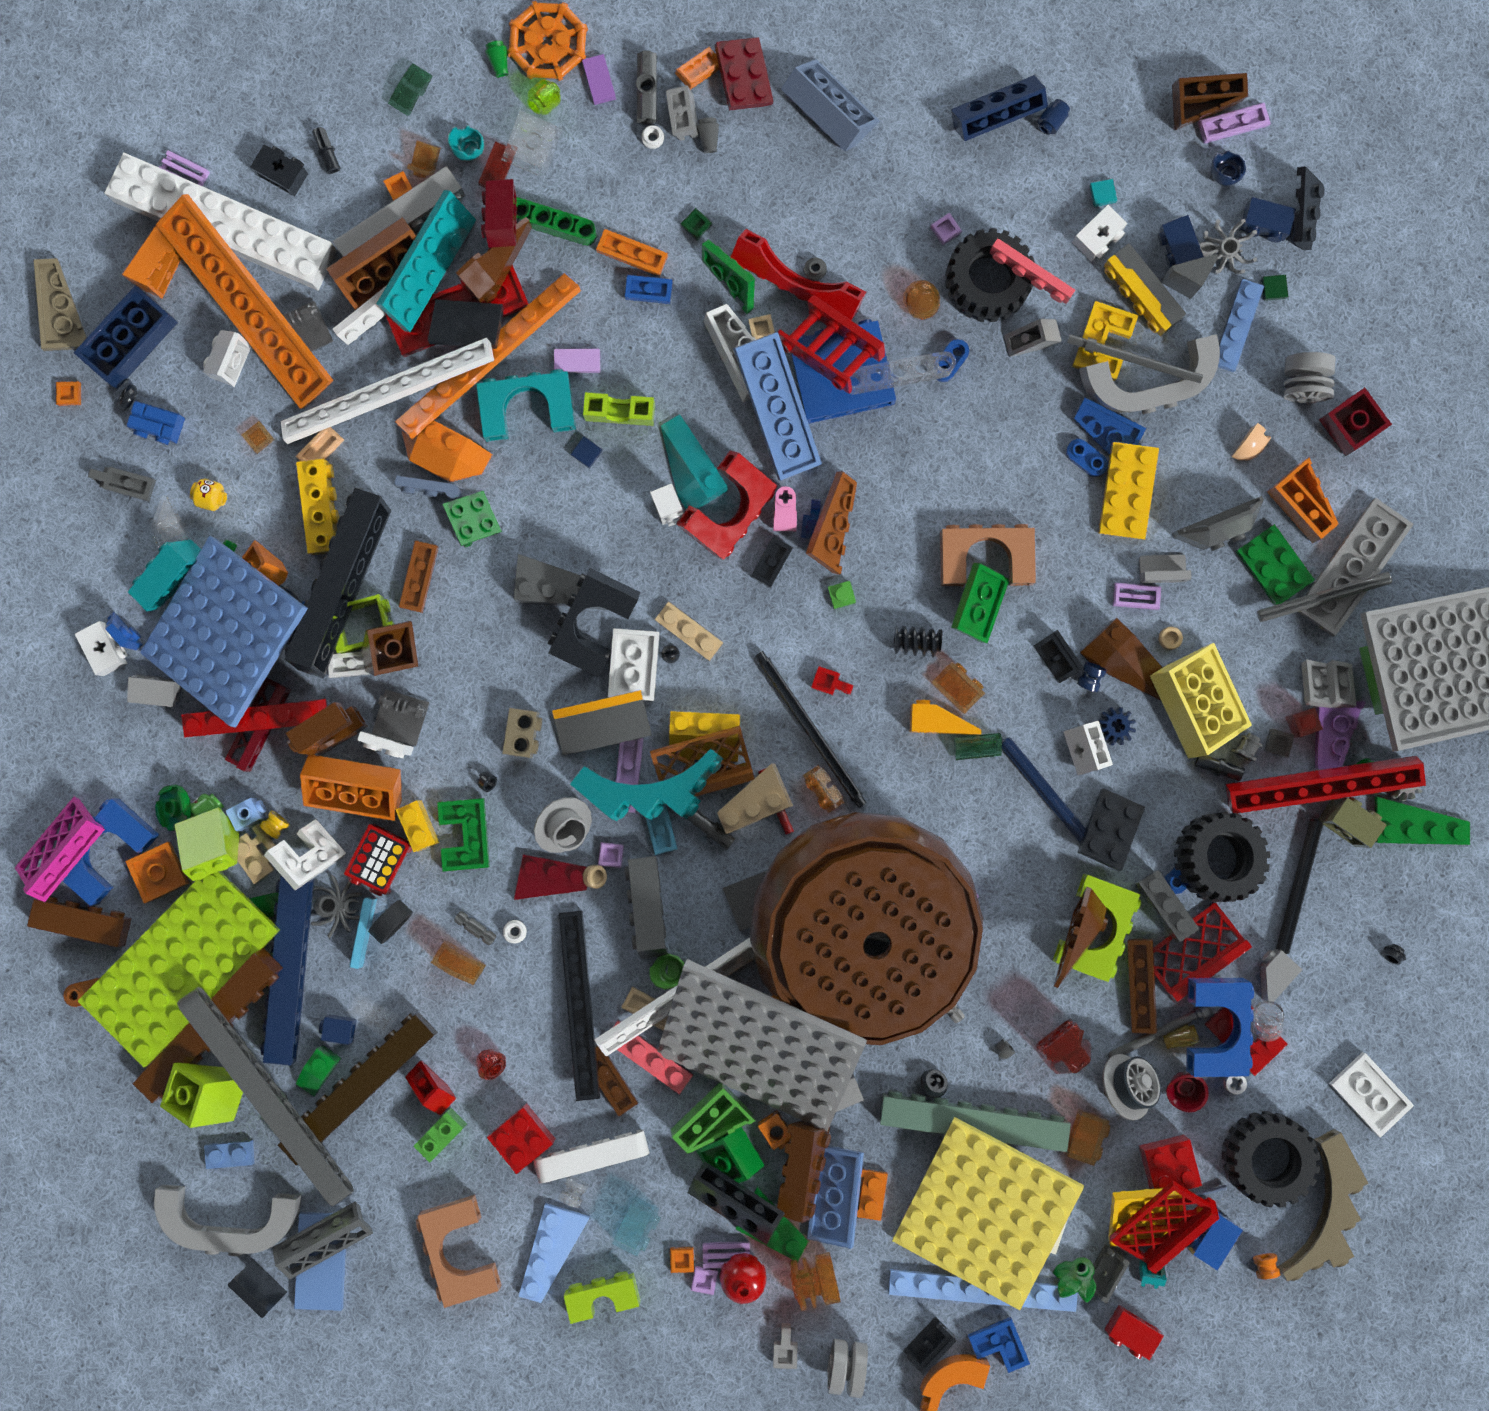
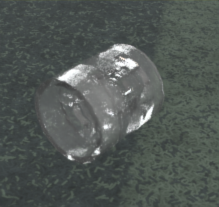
M1273 1001L1258 1003L1253 1009V1033L1263 1041H1275L1283 1033L1284 1011L1279 1004Z

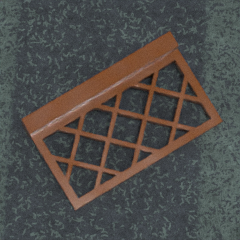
M740 725L651 750L650 754L659 782L664 781L668 772L676 776L686 771L690 766H693L695 764L693 761L699 753L705 755L708 752L703 750L702 747L706 742L710 741L717 744L713 750L718 753L721 746L731 752L726 760L723 759L720 762L723 764L721 768L708 777L706 786L702 791L696 792L695 796L754 780L755 777ZM738 735L739 740L734 747L724 743L728 736ZM690 748L694 750L690 759L679 755L683 749ZM735 753L743 756L745 759V763L738 765L730 761ZM667 754L672 758L668 765L665 766L658 762L657 756ZM676 759L686 763L681 773L671 768Z

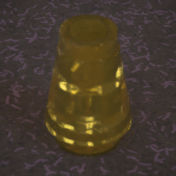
M1186 1024L1163 1036L1167 1049L1195 1047L1194 1044L1200 1043L1194 1025L1188 1026Z

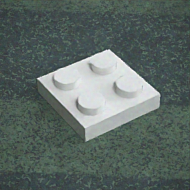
M361 731L358 737V741L364 742L363 747L375 751H382L383 748L386 749L385 754L397 758H404V755L411 756L414 748Z

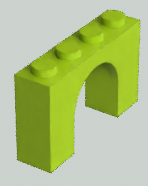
M1083 874L1076 896L1081 897L1086 887L1092 888L1107 908L1113 926L1109 939L1097 948L1087 949L1073 969L1109 982L1110 978L1113 979L1117 972V965H1115L1118 956L1121 957L1124 952V938L1132 930L1133 921L1131 919L1133 913H1136L1140 907V894ZM1059 940L1052 960L1058 964L1062 956L1064 940Z

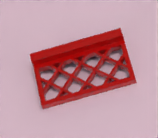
M1216 902L1193 918L1196 925L1202 927L1200 940L1185 938L1183 940L1182 953L1169 951V943L1172 940L1171 936H1168L1153 947V953L1165 954L1163 967L1154 966V976L1167 991L1174 1003L1188 995V978H1211L1252 948L1248 940L1242 937ZM1213 909L1220 917L1219 926L1206 924L1207 914ZM1203 917L1202 923H1196ZM1205 927L1218 929L1217 942L1204 940ZM1222 930L1231 931L1237 940L1231 944L1220 943ZM1187 941L1200 943L1198 956L1185 954ZM1203 943L1216 945L1214 957H1202ZM1166 945L1165 951L1159 950L1161 947ZM1220 946L1226 947L1225 949L1220 951ZM1168 954L1181 956L1180 970L1166 968ZM1185 957L1198 959L1195 971L1183 970ZM1201 960L1207 961L1203 965H1201ZM1157 969L1163 970V971H1162V976H1161V974L1158 972ZM1166 971L1179 973L1178 983L1173 987H1170L1165 981ZM1183 973H1184V974H1189V975L1186 976L1184 979H1182Z
M1172 1180L1110 1235V1242L1146 1262L1148 1270L1156 1274L1219 1219L1216 1201L1209 1197L1204 1200ZM1176 1191L1181 1194L1182 1198L1167 1199V1196ZM1188 1204L1198 1205L1194 1210H1186V1205ZM1182 1205L1183 1207L1182 1211L1169 1212L1168 1206ZM1165 1206L1166 1212L1151 1213L1155 1207ZM1183 1218L1178 1224H1170L1169 1220ZM1166 1219L1167 1221L1166 1225L1153 1226L1152 1220ZM1139 1221H1149L1150 1226L1136 1227V1224ZM1167 1232L1163 1237L1154 1238V1233ZM1151 1233V1238L1137 1239V1234ZM1134 1234V1240L1121 1239L1123 1235ZM1152 1245L1145 1253L1138 1249V1246Z

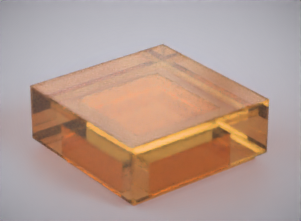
M260 421L242 434L243 438L257 454L275 440Z

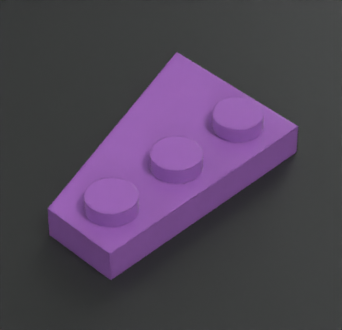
M1356 701V706L1352 708L1316 706L1315 769L1342 767L1350 746L1351 736L1357 727L1361 709L1364 708L1366 701Z

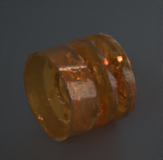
M830 1252L815 1255V1267L811 1268L806 1257L802 1258L804 1266L802 1270H799L797 1260L791 1261V1283L795 1299L800 1305L801 1311L808 1310L806 1303L808 1298H811L813 1309L817 1308V1296H822L826 1306L841 1303Z

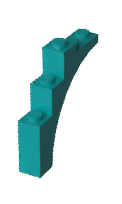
M710 749L697 763L683 773L665 781L641 785L613 782L584 766L570 785L605 815L615 821L622 819L628 813L630 805L644 817L652 820L662 813L664 804H667L677 814L687 819L689 816H693L699 808L698 804L701 800L695 796L696 792L702 791L706 786L708 777L719 770L721 767L720 762L723 758Z

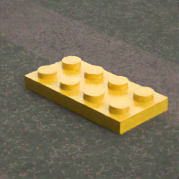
M1112 442L1099 534L1145 540L1159 448Z

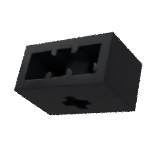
M264 144L250 168L258 177L295 197L308 175L304 168V163L295 157L289 159L284 156L285 153L275 146L270 148Z

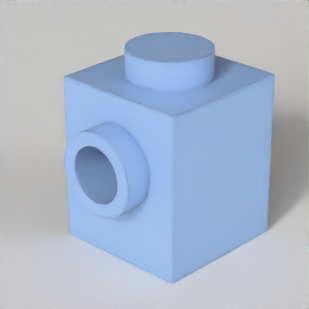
M249 798L226 810L235 831H243L266 819L264 813L267 812L264 803L261 800H257V798Z

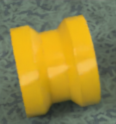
M273 810L268 813L267 820L259 824L263 831L275 839H278L281 836L280 832L290 825L287 820Z

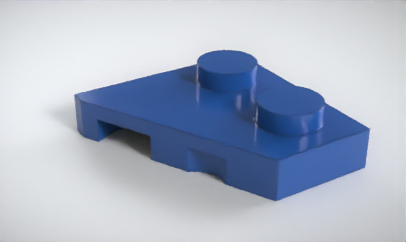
M115 612L107 618L105 630L120 647L137 651L143 645L139 640L141 638L140 634L133 627L128 628Z

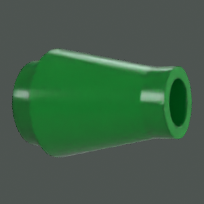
M497 40L487 43L485 45V54L495 72L496 78L509 75L507 47L504 46L503 41Z

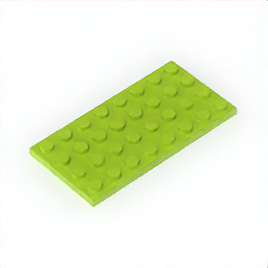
M218 871L201 880H196L99 978L78 1002L143 1067H147L189 1023L177 1005L178 1000L196 987L202 988L212 998L251 955L262 949L280 929L221 871Z

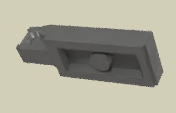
M105 467L103 472L90 468L88 478L99 481V487L105 490L150 502L156 482L155 479L113 467Z

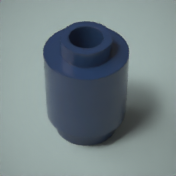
M1061 99L1051 102L1037 120L1040 131L1046 135L1056 134L1069 116L1070 107Z

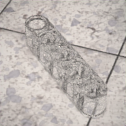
M938 352L859 367L851 377L857 378L860 383L852 386L850 394H860L945 378L952 373L956 359L950 352ZM945 360L949 363L950 368L943 369L939 366L938 362ZM924 365L927 368V372L919 373L916 370V366ZM901 369L905 375L903 377H896L893 371ZM878 373L881 375L882 380L875 382L871 379L870 375Z

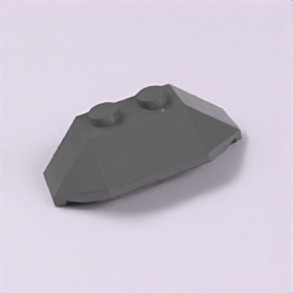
M1260 496L1172 533L1173 538L1202 550L1211 548V551L1224 547V542L1230 539L1233 543L1246 538L1245 533L1252 530L1264 499Z

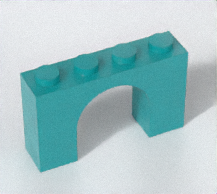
M555 369L551 370L550 374L542 375L540 372H532L527 374V377L518 378L517 375L506 376L505 380L496 381L494 378L482 380V383H476L483 438L486 442L509 439L506 409L508 403L515 395L525 391L539 393L548 401L551 427L554 433L576 430L570 377L567 371Z

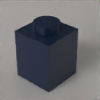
M336 1015L324 1017V1020H321L319 1025V1034H322L321 1041L349 1045L354 1041L357 1019Z

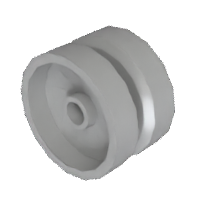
M833 1339L827 1367L828 1394L841 1395L847 1380L846 1390L848 1396L862 1398L867 1372V1343L854 1342L848 1356L846 1340Z

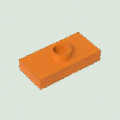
M710 47L706 48L677 68L676 76L685 85H688L690 90L720 70L716 53Z

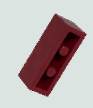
M514 180L486 181V191H482V202L485 207L481 208L482 220L485 222V224H481L482 238H487L489 248L516 246L517 195Z

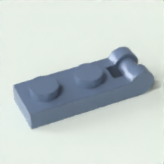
M396 476L395 485L401 489L402 493L415 494V491L424 492V496L437 498V494L447 495L452 501L462 497L461 490L455 484Z

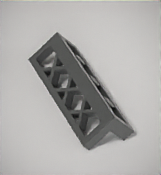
M355 1201L274 1246L275 1266L289 1279H292L373 1234L372 1228L362 1218L360 1205ZM359 1226L363 1229L357 1233H350V1231ZM334 1240H342L338 1244H329ZM314 1251L321 1252L316 1256H308L310 1253ZM292 1263H300V1265L293 1269L288 1267Z

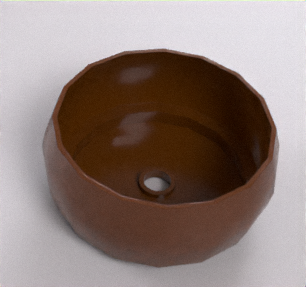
M852 812L811 825L777 853L755 892L750 943L762 983L777 1000L867 1040V1045H885L922 1033L956 1006L977 970L983 932V917L972 876L944 839L901 816ZM874 932H883L889 936V946L886 951L877 956L865 953L863 943L866 937Z

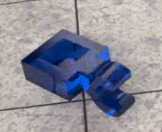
M812 499L810 515L803 514L801 538L811 539L819 519L821 499Z

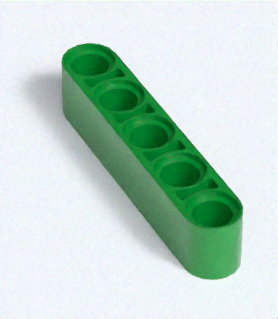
M517 197V211L520 209L527 210L524 215H517V223L527 217L534 230L586 246L592 245L596 241L597 233L595 225L591 220ZM539 217H548L546 222H538ZM564 222L570 224L567 229L559 228L560 224ZM584 229L592 231L588 236H582L581 232Z

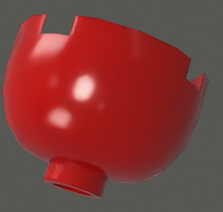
M746 1253L735 1254L731 1256V1260L727 1261L726 1264L724 1262L720 1271V1283L722 1291L727 1298L735 1303L748 1304L757 1300L764 1292L767 1282L766 1269L764 1264L762 1265L758 1261L757 1257Z

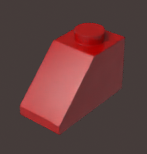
M422 1060L405 1076L421 1104L440 1116L456 1099L450 1087Z

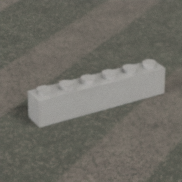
M446 166L333 242L344 257L402 217L413 231H418L422 228L444 190L451 191L460 202L465 194Z

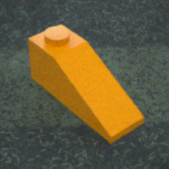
M916 700V704H911L910 732L981 735V729L938 705L930 704V700Z

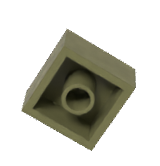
M1353 797L1331 800L1318 818V820L1323 822L1324 826L1355 847L1372 848L1387 824L1381 821L1382 817L1372 810L1366 811L1361 807L1362 803Z

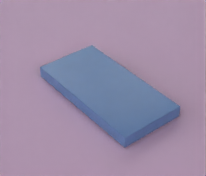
M833 1146L825 1148L824 1157L826 1158V1163L823 1171H820L819 1181H821V1186L814 1199V1204H816L815 1213L808 1222V1240L849 1249L853 1248L864 1152Z
M300 1212L298 1233L333 1213ZM334 1240L329 1244H338L342 1240ZM346 1249L296 1276L294 1309L341 1311L343 1309ZM314 1251L310 1253L308 1256H316L321 1252Z

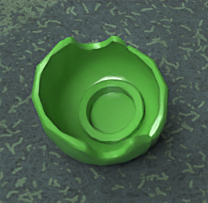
M672 954L659 956L649 969L650 979L656 987L670 990L678 985L685 963L680 957Z

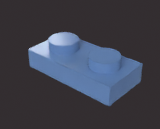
M253 1140L204 1145L206 1169L255 1164Z

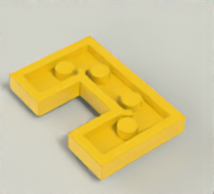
M1095 301L1082 338L1088 339L1090 337L1096 339L1098 343L1105 345L1108 333L1110 332L1130 339L1138 315ZM1078 347L1072 367L1079 369L1108 361L1113 381L1117 380L1123 360L1095 351L1090 353L1084 351L1085 348Z

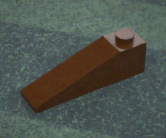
M1118 618L1111 620L1080 654L1088 662L1104 667L1107 670L1106 674L1161 701L1150 675L1163 667Z
M1086 887L1073 910L1053 987L1058 988L1095 940L1100 931L1104 932L1108 922V918H1105L1107 908L1092 888Z

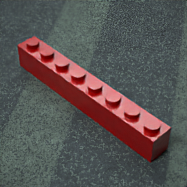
M1409 756L1225 785L1228 806L1232 813L1238 814L1426 786L1424 763L1417 756Z

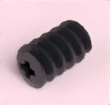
M896 625L894 634L895 654H898L900 648H903L904 655H907L909 649H912L913 656H916L918 651L921 650L923 657L930 651L932 658H934L937 652H941L942 629H939L935 635L933 628H930L926 634L923 627L916 633L915 627L912 626L909 632H907L906 626H902L898 632Z

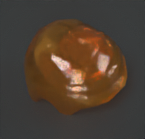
M917 280L910 283L905 289L903 302L912 317L924 320L933 317L938 311L940 295L937 288L931 282Z

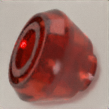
M493 1049L481 1051L476 1060L479 1077L484 1080H492L498 1077L506 1067V1056Z

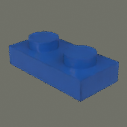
M627 275L625 300L670 304L673 280Z

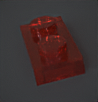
M495 141L478 185L486 188V181L505 180L516 156V150Z

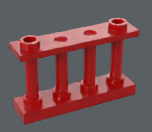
M813 295L808 300L810 315L790 335L781 329L778 331L784 352L792 353L830 380L838 390L843 389L850 394L852 392L850 377L868 358L873 357L880 362L885 356L884 343ZM816 321H821L827 325L807 348L798 342V339ZM833 333H838L844 337V340L825 360L815 354ZM851 345L860 348L862 352L843 372L832 366Z

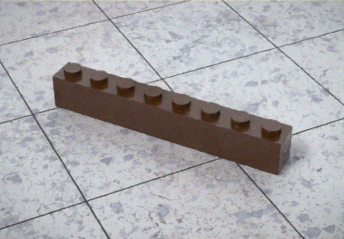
M262 948L251 955L211 1000L230 1025L234 1027L232 1022L236 1018L238 1020L241 1019L249 1011L247 1006L251 1002H257L264 995L262 990L266 986H272L279 979L277 974L283 967ZM188 1023L133 1082V1085L151 1103H154L158 1099L163 1098L174 1063L198 1065L204 1059L201 1055L205 1051L210 1052L211 1050L192 1025Z

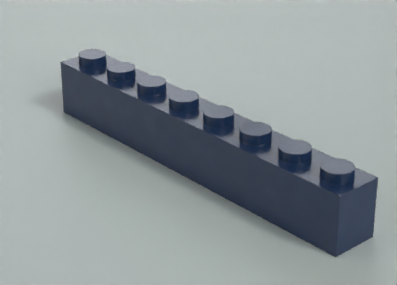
M280 876L276 883V893H279L278 902L274 906V916H277L276 926L280 931L272 938L274 940V949H271L270 955L283 969L277 974L279 979L270 986L269 995H267L265 1000V1009H268L267 1018L263 1022V1032H266L260 1051L261 1055H263V1063L291 1066L297 1061L314 878L297 890H294L283 876Z

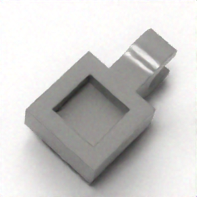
M781 1323V1341H774L773 1368L797 1369L798 1344L797 1342H791V1323Z

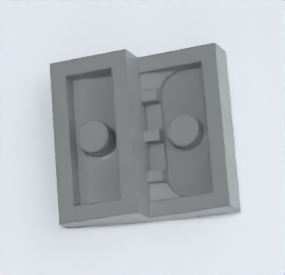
M1305 660L1301 663L1305 705L1327 708H1352L1356 706L1352 664L1331 660L1327 664L1312 660Z

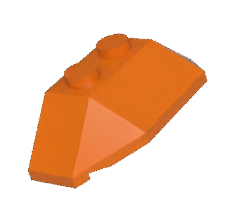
M432 421L413 439L402 431L409 461L448 482L482 475L493 455L465 436L436 421Z

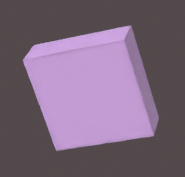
M950 213L930 226L942 245L962 233V230Z
M601 842L598 865L621 868L624 845Z
M695 1266L691 1291L714 1295L718 1270L703 1269V1267Z

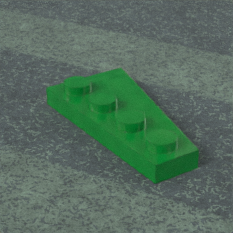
M1375 797V812L1382 817L1381 821L1387 824L1375 843L1470 845L1469 821Z

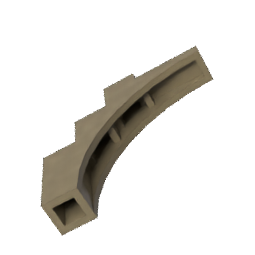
M1336 1129L1314 1139L1321 1156L1325 1175L1323 1206L1315 1229L1306 1243L1290 1259L1278 1266L1281 1276L1286 1281L1300 1279L1303 1273L1310 1269H1319L1324 1265L1325 1261L1335 1268L1345 1266L1354 1257L1341 1231L1354 1228L1356 1223L1361 1221V1218L1348 1194L1359 1193L1363 1190V1186L1369 1183L1342 1133Z

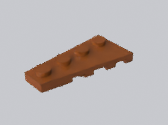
M843 471L836 472L805 553L830 572L841 575L842 566H839L841 555L845 554L846 546L843 545L845 533L849 532L850 526L848 514L852 512L857 482Z

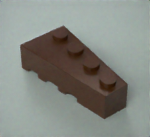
M803 1120L788 1124L787 1132L792 1135L790 1142H787L785 1146V1153H788L789 1157L782 1168V1175L786 1179L780 1186L777 1208L785 1213L783 1217L800 1223L806 1222L813 1217L816 1209V1204H814L815 1195L818 1194L821 1186V1181H819L820 1171H823L826 1163V1158L824 1157L825 1148H828L831 1140V1135L829 1134L830 1127L828 1131H825V1129L816 1128Z

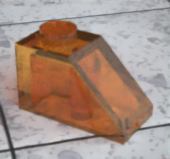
M449 941L442 943L430 962L447 974L472 985L476 983L486 967L484 963Z

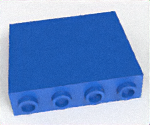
M866 319L858 323L860 327L883 342L878 320ZM824 329L815 331L814 335L805 336L803 334L798 339V342L807 348ZM833 333L815 354L825 360L844 340V337L838 333ZM851 345L832 366L843 372L862 350L855 345ZM791 353L808 424L895 405L896 396L886 353L880 362L873 357L868 358L850 377L852 392L850 394L843 389L838 390L830 380Z

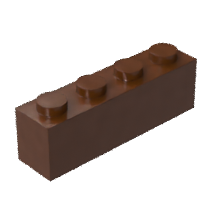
M49 896L45 902L38 899L33 900L27 927L114 947L126 945L132 918L125 917L124 912L111 910V913L102 912V907L88 905V908L80 907V902L66 900L65 903L58 902V897Z

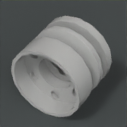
M1303 352L1287 356L1285 358V375L1291 377V379L1284 382V387L1287 388L1284 390V399L1292 402L1316 403L1334 398V389L1332 387H1334L1335 382L1326 377L1335 374V356L1321 352Z

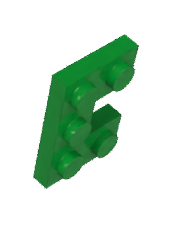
M485 798L437 802L439 825L462 823L464 843L463 847L441 848L442 872L489 868Z

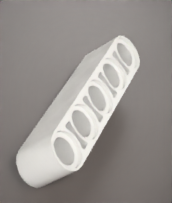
M637 1130L635 1134L629 1132L614 1136L615 1139L612 1140L607 1138L595 1141L589 1146L587 1144L569 1148L570 1151L567 1152L561 1150L550 1153L544 1158L539 1156L533 1160L538 1182L546 1183L646 1156L650 1152L644 1130Z

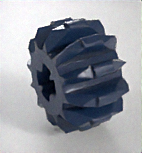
M1113 707L1108 708V713H1100L1104 720L1097 721H1099L1100 725H1103L1101 730L1102 733H1105L1103 735L1105 741L1109 738V745L1113 746L1116 741L1118 745H1124V739L1127 741L1132 739L1129 733H1135L1136 729L1130 727V724L1136 723V720H1128L1131 715L1130 711L1123 714V707H1118L1116 711ZM1117 722V725L1121 726V729L1116 730V732L1115 728L1112 727V723Z

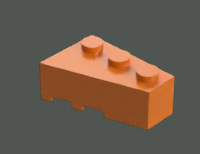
M155 226L122 275L141 290L162 299L182 257L160 229Z
M1309 457L1299 463L1268 490L1267 493L1303 534L1314 543L1338 525V521L1328 498H1325L1320 487L1321 482L1318 477L1316 478Z

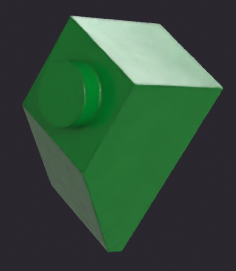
M324 1045L318 1047L303 1067L296 1085L315 1097L342 1058Z

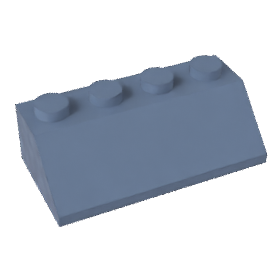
M817 59L795 67L781 88L791 102L796 103L802 109L803 114L811 118L818 125V128L823 133L828 134L834 140L835 145L844 151L855 147L880 122Z

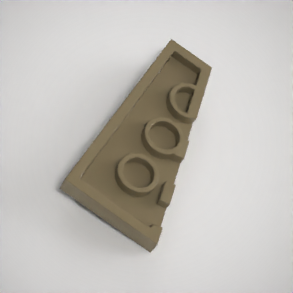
M58 258L34 259L41 349L43 351L77 349L87 337Z

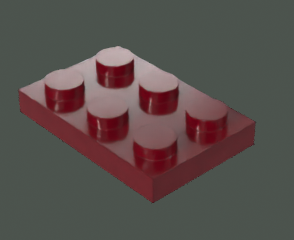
M759 37L716 42L714 47L729 111L772 105L774 101Z

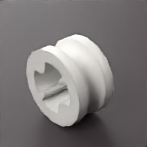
M1244 1076L1235 1077V1079H1240L1241 1081L1238 1083L1239 1088L1237 1089L1233 1086L1230 1087L1234 1077L1224 1078V1087L1233 1094H1241L1247 1088V1081Z

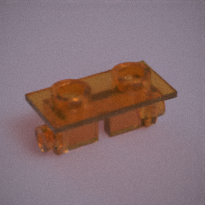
M819 764L803 775L806 786L815 793L822 809L830 813L844 803L842 800L844 797L835 784L827 788L826 784L832 780L825 769L821 768Z

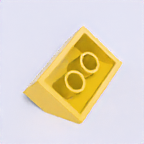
M670 711L669 745L739 726L740 715ZM738 735L728 736L724 743L734 747L739 740ZM711 741L706 742L702 749L705 751L714 750L717 744ZM721 746L717 754L726 760L731 751ZM685 748L679 755L690 759L694 750ZM699 753L695 760H700L704 755ZM735 753L731 761L738 762V754Z

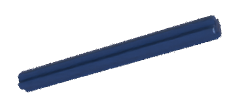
M1008 737L1000 744L1001 748L1081 844L1086 828L1013 739Z

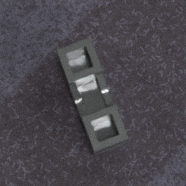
M1159 870L1152 872L1135 884L1147 903H1150L1156 909L1163 921V926L1175 943L1181 942L1199 930Z

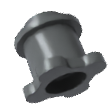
M1248 733L1247 736L1241 735L1242 740L1240 744L1231 751L1250 762H1256L1257 758L1254 756L1258 748L1263 746L1259 743L1261 739L1251 733Z

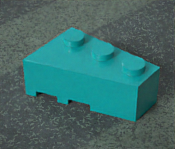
M192 539L164 543L158 550L159 554L146 564V570L142 575L137 576L133 580V586L129 589L128 593L146 612L159 609L177 591L180 582L196 563V558L201 549Z

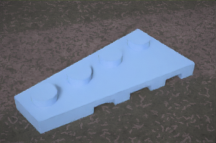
M545 1203L519 1297L539 1303L542 1302L590 1216Z

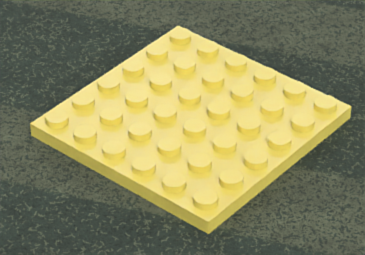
M954 1117L892 1241L1012 1307L1021 1310L1083 1191L1084 1185Z

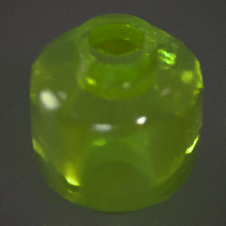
M545 79L537 82L527 93V103L536 114L547 115L561 102L558 85Z

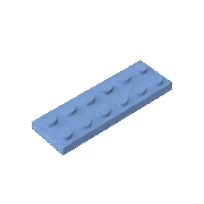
M778 332L733 348L778 480L781 481L821 465L822 463Z

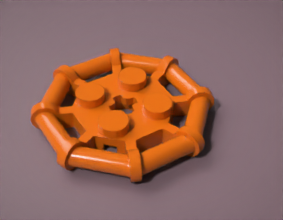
M532 1V4L509 22L510 37L507 55L521 67L529 79L548 78L561 81L567 73L583 59H586L585 43L588 27L579 20L565 2L557 4ZM540 12L558 14L556 18H552L551 16L542 17ZM536 14V21L529 27L523 26L526 21ZM564 16L575 27L574 29L568 30L561 22ZM519 32L525 34L524 45L518 47ZM577 36L576 50L570 48L571 37ZM552 37V45H543V38ZM527 52L534 60L533 64L530 65L521 54ZM567 55L571 56V58L559 68L558 63ZM545 63L553 65L555 69H541L538 67L540 64Z

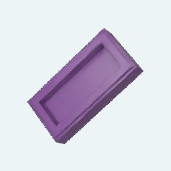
M604 54L583 59L582 62L594 105L615 100L616 96Z

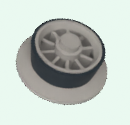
M1124 1054L1114 1055L1105 1063L1103 1069L1104 1095L1113 1109L1120 1116L1128 1120H1138L1145 1116L1148 1109L1153 1108L1158 1103L1161 1094L1160 1081L1153 1066L1142 1057L1135 1056L1131 1058Z

